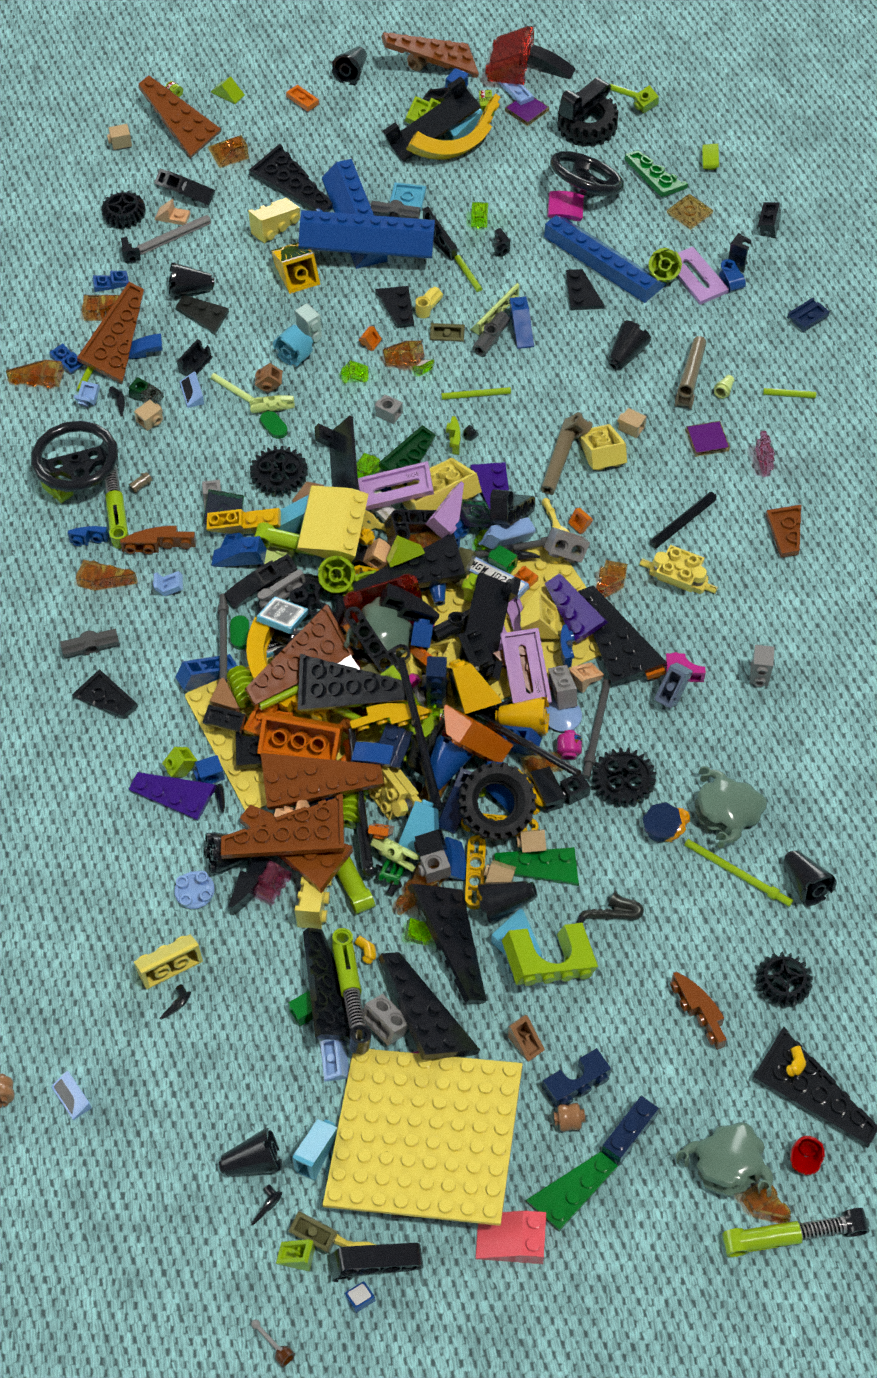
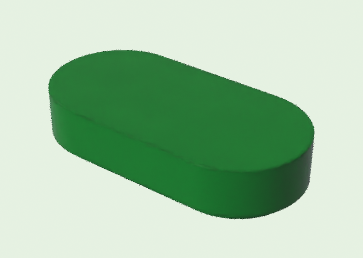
M266 411L261 414V425L273 438L282 439L288 434L287 425L275 412Z
M242 615L235 616L230 621L231 645L238 650L247 648V638L250 630L249 620Z

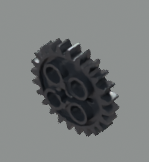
M274 446V450L267 448L266 453L261 451V456L256 455V460H252V465L250 466L252 483L256 485V488H261V492L267 490V495L274 492L275 496L278 493L284 496L286 491L291 494V489L297 491V486L302 487V482H306V476H308L306 459L302 458V453L297 454L296 449L291 452L290 447L284 450L283 446L280 449Z
M621 747L619 752L612 749L611 755L605 752L604 758L599 757L598 762L594 764L595 769L592 770V782L594 783V789H598L597 795L604 794L603 801L611 799L610 805L616 801L618 802V807L622 803H625V806L628 807L629 802L636 806L637 800L643 803L644 797L649 798L650 792H653L654 785L656 784V772H654V765H650V759L644 760L645 754L638 756V750L630 753V748H627L626 752H623Z

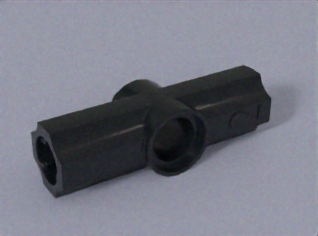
M470 609L462 613L452 612L449 614L448 620L434 626L432 640L437 643L450 636L458 637V634L464 633Z

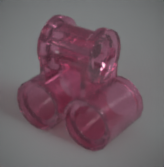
M268 861L264 873L257 878L259 883L255 888L254 895L273 905L276 897L280 896L281 889L286 887V882L289 883L292 872L275 862Z

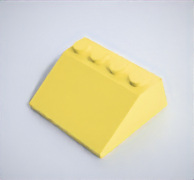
M449 458L430 468L434 490L433 495L404 501L402 504L407 510H437L450 491L461 481L464 483L462 501L474 498L482 490L476 472L454 458ZM413 480L407 486L418 484L420 481ZM403 484L391 486V489H399L405 486Z
M312 485L297 550L326 559L335 555L343 556L352 562L356 556L369 494L352 488Z

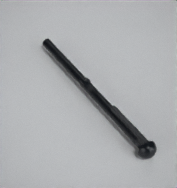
M404 657L397 658L412 718L411 723L415 728L423 761L420 762L429 800L434 803V808L442 811L445 807V802H441L405 659Z
M478 710L465 714L575 777L581 775V770L542 749L532 741H528L505 728L502 724L480 713Z
M349 728L347 731L352 759L357 740L355 729ZM358 791L354 792V794L358 796L360 827H357L362 872L366 877L372 878L377 874L378 868L373 866L364 792Z

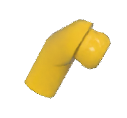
M359 936L355 941V945L364 951L363 962L371 964L377 956L374 944Z
M795 1046L790 1049L794 1060L791 1065L786 1067V1071L791 1077L800 1075L806 1066L801 1046Z

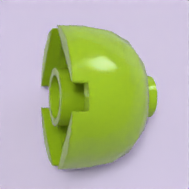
M660 248L653 252L648 263L651 276L664 283L674 280L679 275L682 267L681 257L676 251L670 250V248Z
M335 555L328 557L318 568L320 584L325 590L332 593L346 591L355 580L356 572L354 565L343 556Z

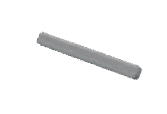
M208 215L202 216L137 245L140 255L211 224V219Z

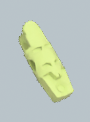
M289 395L257 397L249 400L252 413L282 411L295 407L294 397Z
M387 837L384 840L373 838L371 846L380 850V855L412 872L414 871L415 866L405 861L408 856L411 859L419 860V854Z

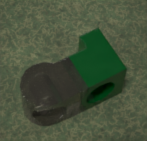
M139 377L129 386V397L132 399H138L144 403L151 400L153 403L159 404L164 398L163 393L158 388Z

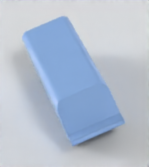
M528 517L522 518L512 525H492L485 533L479 545L494 549L499 545L507 546L527 541L535 534L536 529Z

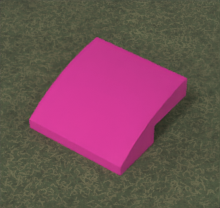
M550 191L547 217L553 218L557 215L581 222L583 218L584 195L570 191Z

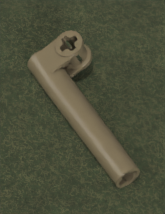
M697 336L693 339L675 399L676 407L678 405L689 407V409L693 407L696 382L706 347V339L704 337Z
M580 412L564 419L541 487L543 493L554 494L573 440L586 435L593 426V423L584 419Z

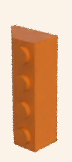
M446 704L444 706L446 734L452 738V743L486 761H504L513 747L512 743L489 727Z
M267 711L262 718L257 753L337 760L344 725Z

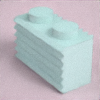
M306 303L295 311L297 326L305 335L310 336L313 342H318L323 337L320 322L321 315Z

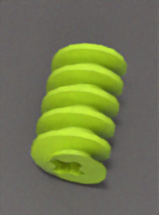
M242 665L231 668L227 672V679L240 708L253 706L244 690L254 680L250 670H246V667Z
M363 790L364 800L366 802L367 799L365 796H367L369 792L368 790ZM354 792L343 795L344 827L356 829L357 826L355 824L360 822L358 796Z

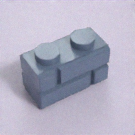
M679 663L670 665L654 699L669 708L676 706L693 671Z

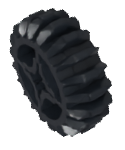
M130 190L127 193L124 191L118 193L116 191V194H110V197H106L101 206L104 221L107 225L110 224L111 227L115 226L117 230L120 226L125 229V226L131 229L132 224L137 226V222L141 223L146 214L143 199L140 195H136L135 192L131 194Z
M783 951L779 957L775 953L772 954L771 958L767 956L764 962L759 964V969L756 971V976L758 977H756L755 982L759 984L757 987L758 991H763L762 998L769 996V1004L775 1000L777 1001V1007L780 1006L781 1002L784 1003L785 1008L789 1006V1002L793 1007L797 1005V1001L802 1003L804 997L807 998L809 996V991L813 986L811 983L813 981V976L810 975L811 970L810 968H805L806 961L800 963L799 956L794 959L792 958V953H789L787 957ZM780 968L779 972L768 975L772 969ZM801 984L797 990L789 992L791 986Z

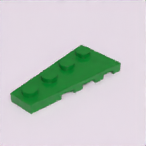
M639 150L625 154L624 160L661 197L674 194L688 187L687 182H680L677 179L678 176L673 173L670 175L663 166L655 165L653 163L654 160Z
M575 847L546 849L545 851L494 853L495 861L516 867L514 877H527L534 880H547L554 883H567L579 886Z
M600 1151L528 1198L526 1203L537 1212H546V1220L560 1232L618 1166Z

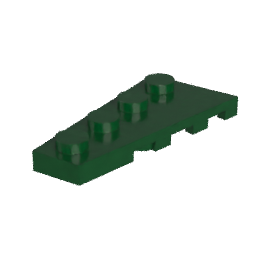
M420 426L379 462L378 467L384 471L421 463L435 440L436 434L425 426Z

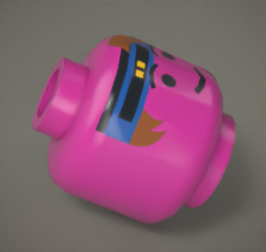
M565 730L564 733L557 737V753L562 759L574 760L582 753V737L576 734L574 730Z

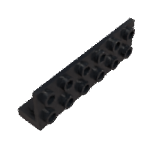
M461 76L448 85L451 93L450 97L406 128L400 130L397 123L394 122L382 131L387 143L403 162L414 155V153L407 150V147L417 131L437 139L481 108L479 102L468 91L465 81Z
M349 415L333 430L318 423L314 427L315 441L329 447L332 487L359 490L353 417Z
M480 572L477 576L465 632L473 628L482 632L495 665L479 672V674L489 685H492L499 680L503 664L497 661L492 654L499 649L500 634L503 631L508 604L518 596L521 579L513 577L511 580L503 582ZM461 645L458 659L470 663Z

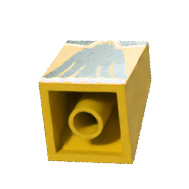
M299 242L271 250L274 264L289 294L320 285L314 253L309 249H298Z
M460 659L449 662L450 665H447V677L458 711L467 714L502 703L500 697L471 663Z

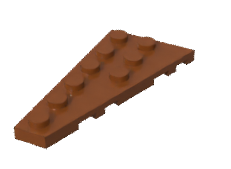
M383 32L381 36L385 48L400 53L408 52L417 59L419 56L426 58V62L446 69L451 67L472 74V78H478L479 76L469 45L464 42L444 41L392 32Z
M150 75L139 83V90L147 101L151 102L155 112L161 116L163 123L173 137L177 138L181 148L185 149L190 159L221 132L220 127Z
M128 282L77 357V361L120 384H123L143 299V288Z
M327 604L244 689L253 706L299 683L300 654L339 663L348 656L354 655L350 645L348 648L344 647L346 638Z
M261 753L266 802L269 810L296 805L299 800L311 802L334 797L342 793L344 795L385 786L383 769L379 764Z
M343 793L337 795L334 799L320 801L317 805L309 808L303 807L275 817V820L267 823L264 821L258 823V826L247 830L244 828L221 837L222 859L345 851Z
M250 804L241 815L240 823L245 828L250 829L258 826V823L264 821L267 823L276 818L274 814ZM344 843L345 851L278 856L292 869L300 872L308 883L311 882L322 893L352 854L353 846Z

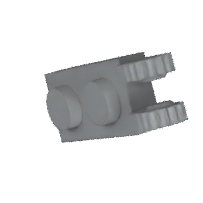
M298 569L275 583L269 589L259 591L257 597L260 600V607L262 609L265 608L274 597L284 600L293 589L300 588L305 582L303 571Z

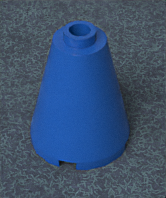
M440 734L436 739L430 757L439 790L449 782L473 755Z

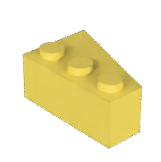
M288 198L274 201L267 207L264 205L260 206L255 211L252 209L248 210L251 234L263 243L272 240L277 234L284 232L287 227L297 223L300 219L299 207Z
M302 875L300 882L301 890L298 891L299 904L295 906L297 927L322 929V924L327 922L328 912L325 910V904H329L330 892H327V888L332 886V880L324 891L320 893L316 886L311 882L308 883Z

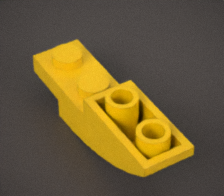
M279 508L248 512L236 509L207 513V531L254 534L258 524L262 522L269 523L274 528H280L281 510Z
M386 703L366 707L368 715L351 720L350 724L352 729L358 728V731L370 728L369 724L375 722L377 725L385 724L388 722V718H390L392 725L397 724L398 727L408 725L409 720L412 718L408 704ZM417 705L420 720L427 719V714L432 713V710Z

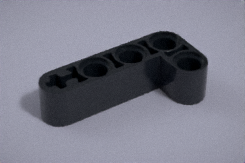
M596 77L577 94L566 90L561 97L560 115L573 123L577 122L609 94L611 85Z
M493 489L491 492L490 517L493 524L512 525L534 511V496L514 495L510 490Z
M436 510L392 511L384 522L389 545L392 547L397 535L409 539L410 533H435L426 523Z
M350 607L346 610L345 618L347 624L381 674L387 670L380 667L383 661H389L391 663L390 667L394 665L396 669H399L396 654L400 650L407 652V656L404 658L405 663L407 664L410 661L411 653L406 645L399 644L387 651L362 611L357 607ZM351 614L357 615L360 623L358 626L355 620L351 619ZM362 629L370 631L367 637L359 635ZM372 645H379L380 650L377 653H372L370 647Z
M420 1243L346 1246L335 1250L330 1257L333 1282H338L341 1279L349 1281L355 1275L407 1272L420 1270L424 1267Z

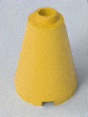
M539 697L500 706L499 710H496L495 713L496 722L504 726L532 728L538 735L546 736L549 729V713H547V708H545L549 707L548 698Z

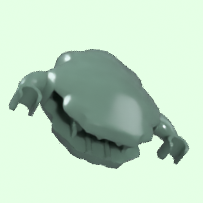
M380 597L375 598L370 604L362 608V613L387 651L399 644H404L410 649L409 642L412 639L414 626L408 620L397 617V610L380 606ZM350 627L347 631V640L344 642V647L348 648L351 642L354 649L358 644V639L354 636L355 634ZM362 629L359 635L367 637L370 631ZM372 645L370 647L372 653H377L380 650L379 645ZM400 650L396 656L400 658L406 651Z
M702 766L698 772L703 774L700 780L706 782L709 777H713L715 780L713 783H705L697 793L698 798L694 802L696 814L700 824L706 826L711 831H721L717 834L716 840L720 839L717 846L723 848L726 844L737 841L745 827L755 826L760 821L762 813L767 808V800L749 783L736 782L728 778L721 771L710 770L709 767Z
M739 1122L732 1125L719 1126L715 1129L713 1136L701 1141L690 1142L676 1153V1163L678 1164L680 1159H685V1167H688L690 1163L689 1154L696 1153L699 1177L703 1180L706 1189L717 1194L732 1197L744 1193L750 1184L757 1182L760 1178L764 1180L758 1183V1194H760L762 1189H767V1197H770L772 1193L773 1174L761 1157L765 1149L764 1143L747 1123Z

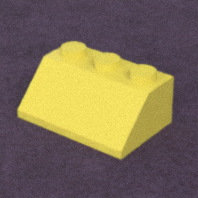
M189 934L177 938L175 942L169 945L160 946L150 954L140 956L134 961V964L147 990L202 963L203 959L197 941Z

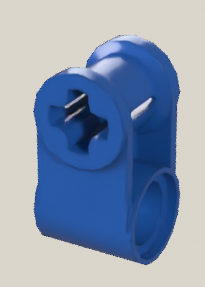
M730 259L723 260L719 277L729 288V292L744 288L746 286L745 278L735 262Z

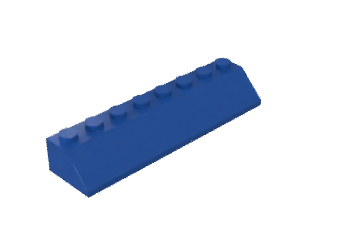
M352 159L336 162L322 177L328 197L333 203L334 213L374 215ZM350 253L356 269L388 262L387 255Z
M301 210L298 249L432 259L435 220Z
M555 215L545 223L544 237L642 302L646 303L667 285V283L657 280L647 270L568 219Z

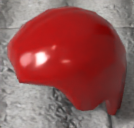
M813 1136L800 1137L794 1143L790 1152L792 1168L804 1175H812L818 1172L825 1157L823 1144Z

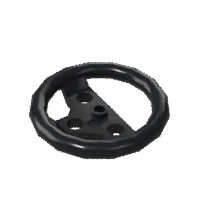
M559 151L551 156V168L560 178L573 185L572 190L575 193L584 196H594L595 194L613 196L624 189V181L618 172L595 158L572 151ZM560 162H574L572 173L564 168ZM589 168L604 174L609 179L605 181L595 177L590 173Z
M86 421L64 422L50 428L37 439L31 451V468L38 480L52 489L66 492L86 490L100 484L113 472L118 461V444L111 433L98 424ZM86 432L94 434L103 440L101 445L51 459L42 457L46 446L55 438L66 433ZM91 456H98L95 459H90ZM57 465H63L60 468H55ZM103 465L95 474L90 475L96 466ZM63 476L68 479H71V481L57 479L55 477Z
M304 574L305 582L300 588L293 589L289 594V602L308 609L307 616L301 622L312 620L318 613L312 612V610H321L326 605V603L320 601L319 597L323 591H326L335 602V613L331 608L330 610L341 627L346 612V598L343 593L329 592L322 587L317 575ZM309 589L314 590L313 592H307ZM259 602L257 604V615L263 610ZM274 628L275 632L271 638L272 640L287 645L292 640L291 634Z

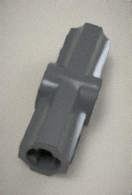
M392 200L390 203L371 202L373 214L377 216L420 218L421 207L407 206L399 200Z
M502 311L496 313L491 322L484 326L483 333L473 345V351L476 355L481 357L486 355L493 344L498 342L499 336L510 322V317Z
M116 629L99 633L85 631L80 637L60 641L64 658L83 653L90 655V653L96 652L97 654L100 649L120 645Z

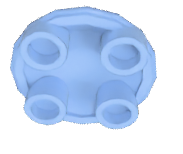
M553 700L549 707H546L547 713H549V727L556 731L575 730L582 720V712L578 705L559 710L555 700Z
M192 871L176 879L174 895L183 907L198 909L211 901L214 895V883L205 871Z

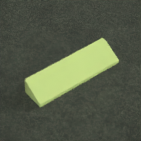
M516 283L470 330L481 335L484 331V326L491 322L496 313L503 312L509 306L510 298L519 296V284Z

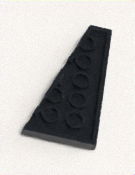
M281 144L277 145L249 169L250 176L311 211H317L316 209L318 208L323 212H329L333 208V203L317 188L315 182L309 179L308 174L296 161H293L291 155L285 152Z
M454 533L424 547L425 554L393 567L388 565L353 583L356 602L380 597L381 592L388 583L410 591L465 579L466 572Z
M594 585L578 591L608 622L592 634L613 686L668 666L661 655Z
M300 654L298 710L301 712L407 702L403 683L400 679Z
M411 883L407 888L410 894H414L417 900L415 904L418 910H422L426 918L425 924L438 950H442L446 958L444 962L447 968H451L455 976L454 982L464 1002L484 1004L487 999L462 889Z
M308 927L303 931L315 1038L349 1041L348 1015L345 999L341 996L336 963L323 930Z
M381 953L378 959L422 1060L478 1054L480 1048L401 953Z
M783 1026L752 1080L869 1148L877 1133V1124L862 1108L857 1107L846 1091L843 1092L829 1073L813 1057L808 1055L802 1048L803 1046L798 1041H795L789 1034V1031ZM795 1046H801L806 1066L800 1075L791 1077L786 1071V1067L791 1065L794 1060L790 1049Z

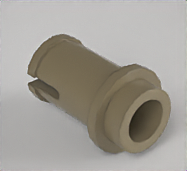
M147 472L141 473L140 477L129 483L130 489L134 493H137L147 484H151L152 478Z

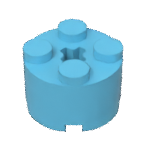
M292 325L273 341L274 350L277 348L279 352L277 356L283 362L290 366L294 364L297 367L312 353L313 340L310 336L305 335L298 326Z

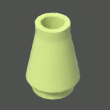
M726 375L725 378L714 386V394L718 398L723 399L730 395L735 381L734 377Z

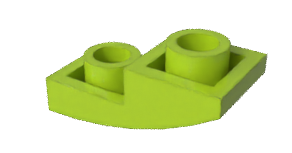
M718 143L702 145L703 169L714 170L719 167Z
M452 416L451 422L447 423L446 433H449V447L452 448V454L459 455L460 427L456 416Z

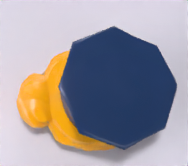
M667 802L652 805L642 818L644 830L653 841L672 842L685 832L686 824L690 822L689 812L683 808H676Z

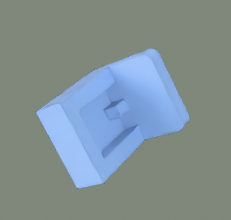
M82 381L79 393L74 395V399L81 406L95 405L100 385Z
M177 571L162 577L158 572L154 573L153 587L163 596L183 590V574Z

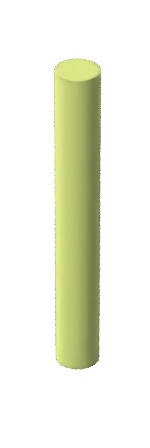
M215 373L211 375L213 381L247 402L254 398Z

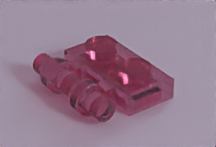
M761 431V437L756 441L755 452L762 476L768 477L771 470L774 469L775 452L771 448V438L767 435V431Z

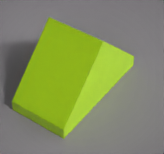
M231 76L211 90V93L233 104H236L245 96Z
M397 535L386 560L389 566L393 567L423 555L425 552L420 544Z
M313 1240L281 1242L276 1264L310 1272L315 1253Z

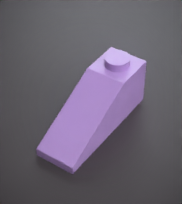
M462 481L450 491L426 523L441 538L447 534L454 533L457 529L455 525L460 518L464 488Z

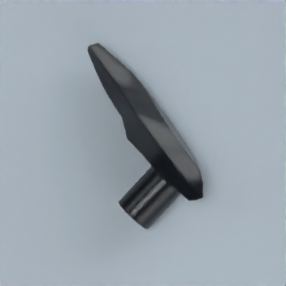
M111 386L109 392L116 397L117 406L122 417L125 408L124 395L122 391Z
M511 544L507 546V550L517 555V560L540 558V555L532 552L515 550Z
M220 783L216 785L214 793H216L220 810L224 813L225 793L224 786Z
M376 864V867L381 872L383 867L379 864ZM391 880L387 893L394 896L397 889L402 887V884L399 882L396 885Z
M182 984L175 988L179 997L162 1014L161 1020L180 1010L189 1000L191 992H186Z
M270 1184L264 1188L268 1198L252 1222L253 1225L271 1210L282 1196V1192H276Z

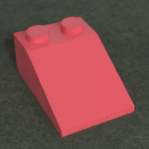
M503 1212L501 1226L478 1223L476 1259L543 1264L546 1212Z

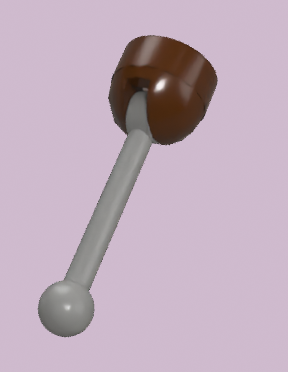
M255 1319L251 1322V1327L257 1329L275 1348V1359L281 1367H285L294 1359V1351L288 1346L279 1347L260 1326L259 1320Z

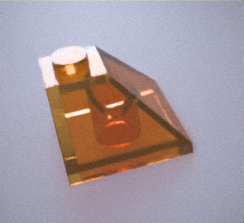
M242 135L208 146L219 168L249 159L248 145Z

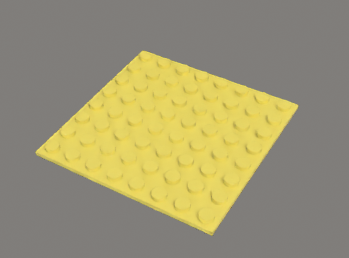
M369 1049L368 1052L361 1055L353 1053L323 1207L501 1226L523 1064L463 1057L422 1060L419 1053Z

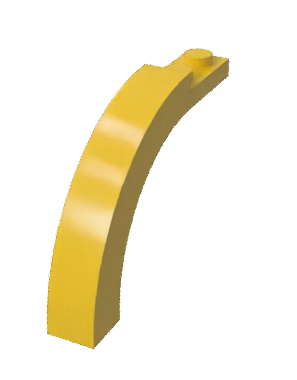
M495 93L490 98L477 125L468 135L456 140H437L417 131L412 137L407 150L421 157L437 160L451 159L467 153L478 145L491 130L492 126L489 124L493 119L491 115L500 105L498 103L500 96Z
M257 617L254 618L251 624L246 649L247 661L254 679L267 666L268 646L275 632L273 627L257 622ZM297 695L277 703L279 705L278 709L283 712H292L294 709L299 714H308L314 720L328 722L331 718L329 709L299 711Z

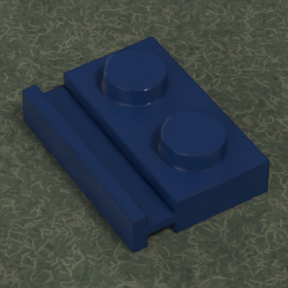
M812 297L790 311L787 318H791L792 322L805 332L827 318L830 311L819 302H815Z
M387 723L379 743L394 746L390 767L400 770L412 742L411 735H414V732Z

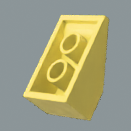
M610 424L593 427L586 435L578 437L587 462L593 470H603L609 466L618 467L627 463L626 443Z

